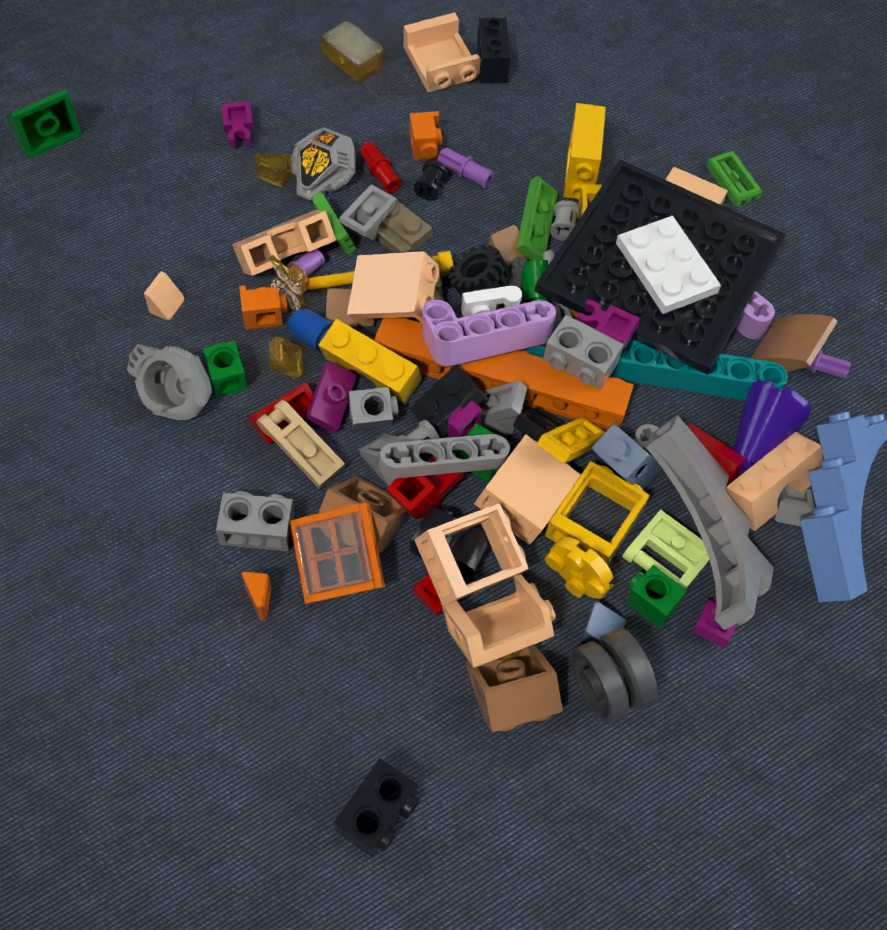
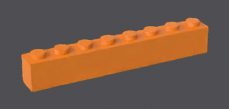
M407 317L383 318L374 341L417 365L421 375L439 380L454 366H444L435 362L422 337L421 322L410 320ZM523 350L458 364L481 391L520 380L527 386L523 405L533 408L539 406L546 412L573 420L585 417L596 426L607 430L614 423L621 428L634 385L620 378L609 377L602 389L599 390L593 386L583 384L578 378L563 370L554 369L549 363L543 361V358L531 355Z

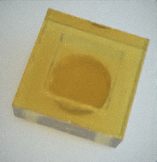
M279 336L269 341V369L293 380L303 374L302 347Z

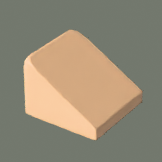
M162 271L144 292L149 313L165 320H170L184 302L183 294L167 274Z

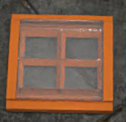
M369 502L290 521L305 604L385 587Z

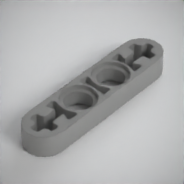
M497 434L393 442L382 447L377 464L379 471L389 478L497 469L506 461L510 445L505 438ZM457 449L463 450L468 453L469 458L459 459L453 455L452 451ZM424 452L431 453L437 460L432 463L425 462L420 458L419 454Z

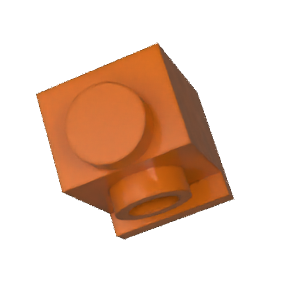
M439 111L410 113L409 135L414 160L437 158V146H442Z
M246 285L239 286L245 330L283 326L281 313H287L288 310L286 295L279 294L278 287H260L246 290Z

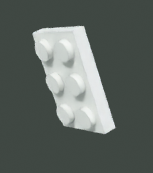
M673 216L618 235L617 246L662 314L719 292L720 283Z

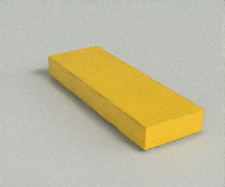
M581 417L542 434L537 445L565 464L591 451V448L605 434V431L585 417Z

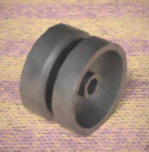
M621 627L601 636L600 644L590 641L572 649V667L580 689L593 712L605 724L613 723L627 716L629 706L634 710H640L657 701L658 688L653 669L641 646L629 631Z

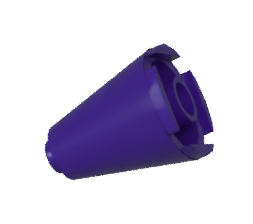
M758 380L752 382L747 391L733 448L735 452L746 458L739 471L743 474L789 436L798 432L806 423L811 414L809 413L811 406L804 397L788 387L785 388L784 392L774 389L775 383L771 381Z

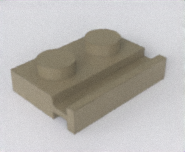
M396 200L394 209L379 224L376 240L393 253L413 252L433 236V227Z

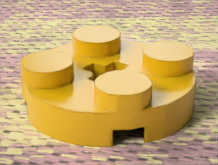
M561 537L545 557L547 565L567 581L565 587L572 595L581 598L584 594L591 598H603L613 587V584H609L613 579V574L608 565L591 548L585 553L576 547L580 541L571 537Z

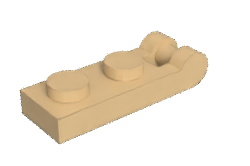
M281 400L274 406L275 410L268 416L264 414L256 422L261 430L270 436L320 489L344 469L345 463L286 401ZM283 420L287 421L289 425L283 430L277 426Z

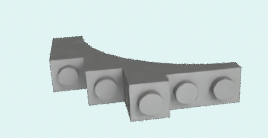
M677 415L651 433L646 448L678 490L703 539L715 580L717 600L715 620L723 630H726L736 623L737 625H742L753 617L757 597L765 594L771 587L774 567L748 538L751 520L726 492L729 474Z

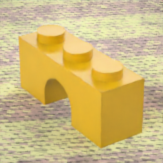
M338 319L334 321L318 344L327 360L351 373L355 370L363 374L377 388L389 387L390 396H396L397 401L404 406L422 380L417 365Z

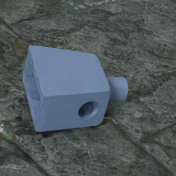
M615 423L591 448L627 482L632 485L637 484L643 490L663 470L652 456ZM646 465L644 470L640 474L636 475L638 470L642 466Z

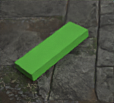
M539 176L530 180L516 249L531 261L543 260L542 254L547 250L554 215V205L558 192Z

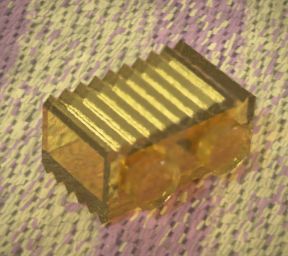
M345 20L321 36L322 54L357 83L361 84L362 81H365L367 78L369 79L371 75L373 76L383 69L384 52L381 45L377 41H371L358 26H353L348 20Z

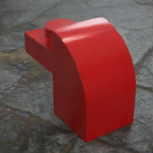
M433 455L427 462L432 463L437 459ZM463 472L396 478L386 489L392 499L415 520L424 518L429 507L437 509L441 505L440 500L464 477Z

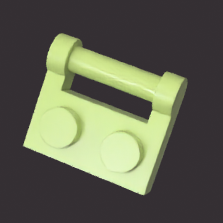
M661 509L623 554V558L629 563L634 561L646 571L654 565L686 590L710 562L703 540ZM646 545L683 571L684 575L681 578L677 577L642 551Z

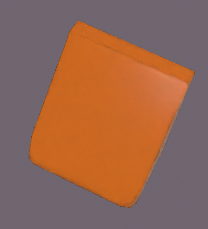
M242 572L244 586L259 619L265 621L268 616L272 591L268 574Z

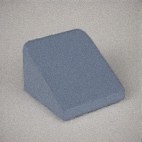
M595 602L582 642L594 641L600 644L601 636L618 628H624L626 619L606 606Z

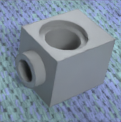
M389 387L349 391L348 399L352 430L392 425L393 416L398 415L396 396H390ZM369 401H377L382 405L383 411L379 415H370L365 411L364 406Z

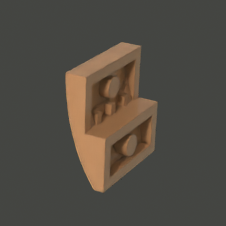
M798 314L777 318L751 359L778 363L787 372L809 367L837 324V320L834 317L816 314Z

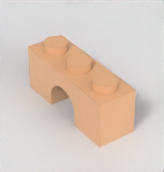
M313 210L232 244L243 273L253 276L275 267L273 265L281 264L280 260L290 255L304 251L310 252L336 241L326 211Z
M795 432L726 487V492L751 520L750 529L756 531L778 513V498L786 485L800 493L811 486L808 472L821 467L820 462L823 461L821 445Z

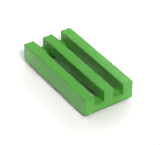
M733 151L708 159L706 167L718 184L728 190L726 195L735 207L740 206L742 201L746 204L751 202L752 198L755 200L761 198L763 191ZM725 161L729 163L733 170L730 169ZM739 178L743 182L745 187L748 189V191H746V189L743 187V185L739 181Z
M322 192L314 195L312 201L318 210L326 211L335 238L345 254L349 255L357 250Z

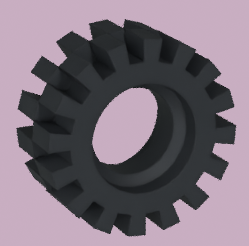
M479 245L478 250L474 246L470 248V253L468 254L464 251L461 253V260L458 258L454 260L456 266L450 267L451 273L449 278L460 297L466 292L506 286L508 284L507 278H510L509 268L498 249H494L491 245H488L487 248L485 245Z

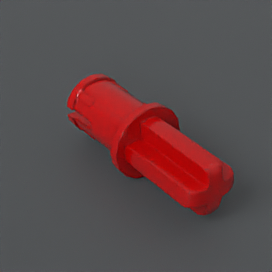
M365 142L363 147L360 148V154L370 167V174L377 177L386 193L396 192L401 187L402 182L390 167V160L382 156L374 143Z

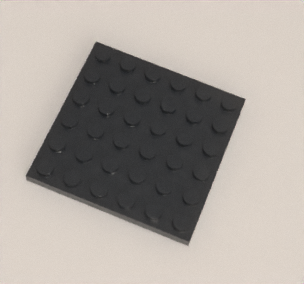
M619 160L537 281L534 292L586 316L592 315L591 312L585 310L587 300L597 302L603 311H607L609 306L612 305L640 318V322L631 337L632 339L708 375L781 247L786 234L625 161ZM673 216L721 287L717 294L662 314L617 246L616 241L620 234Z

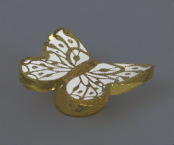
M272 255L269 260L277 273V277L272 279L267 287H278L279 294L286 295V299L294 311L302 309L305 306L302 294L306 292V287L310 283L306 273L295 264L287 268Z

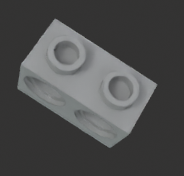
M565 315L546 343L543 361L549 363L556 370H563L578 378L583 384L601 390L619 363L624 344Z
M244 491L223 493L216 527L220 545L289 552L292 535L290 521L294 520L295 516L293 499H287L277 494L269 495L268 497L254 496ZM236 515H247L243 520H232ZM271 518L282 519L276 524L267 523Z

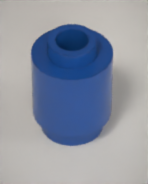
M298 309L291 316L288 329L292 332L293 337L320 352L321 349L318 344L333 323L310 309Z

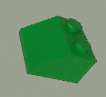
M66 89L5 116L13 138L28 159L82 136L69 92Z

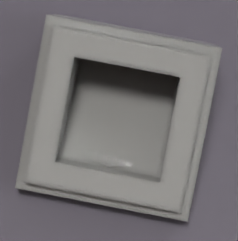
M786 485L778 498V513L774 515L775 521L801 527L800 520L811 516L813 513L812 509L815 508L812 490L806 489L800 493Z

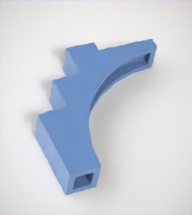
M849 411L828 415L829 422L817 425L824 460L820 462V468L808 472L816 508L812 509L813 515L800 520L819 602L848 601L868 591L861 543L862 505L871 465L879 448L887 440V418L885 419L884 413L864 417V414L850 417Z

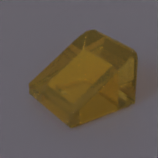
M261 153L254 156L257 178L282 188L292 176V159L290 154Z

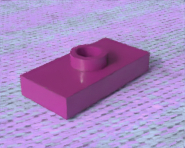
M331 361L324 364L305 419L332 433L339 430L349 400V391H352L357 375Z

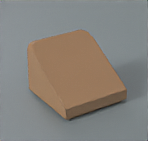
M515 224L493 233L489 239V245L493 246L494 249H498L508 268L511 267L515 257L524 256L516 249L519 229Z
M329 288L327 290L326 319L332 323L338 319L346 325L357 329L358 322L347 315L351 289Z

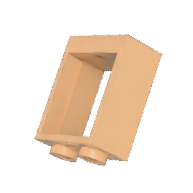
M500 503L429 529L414 539L443 606L510 579L529 569L526 563L525 552L518 545L511 530V521L508 515L503 512ZM482 524L502 571L466 585L445 537Z

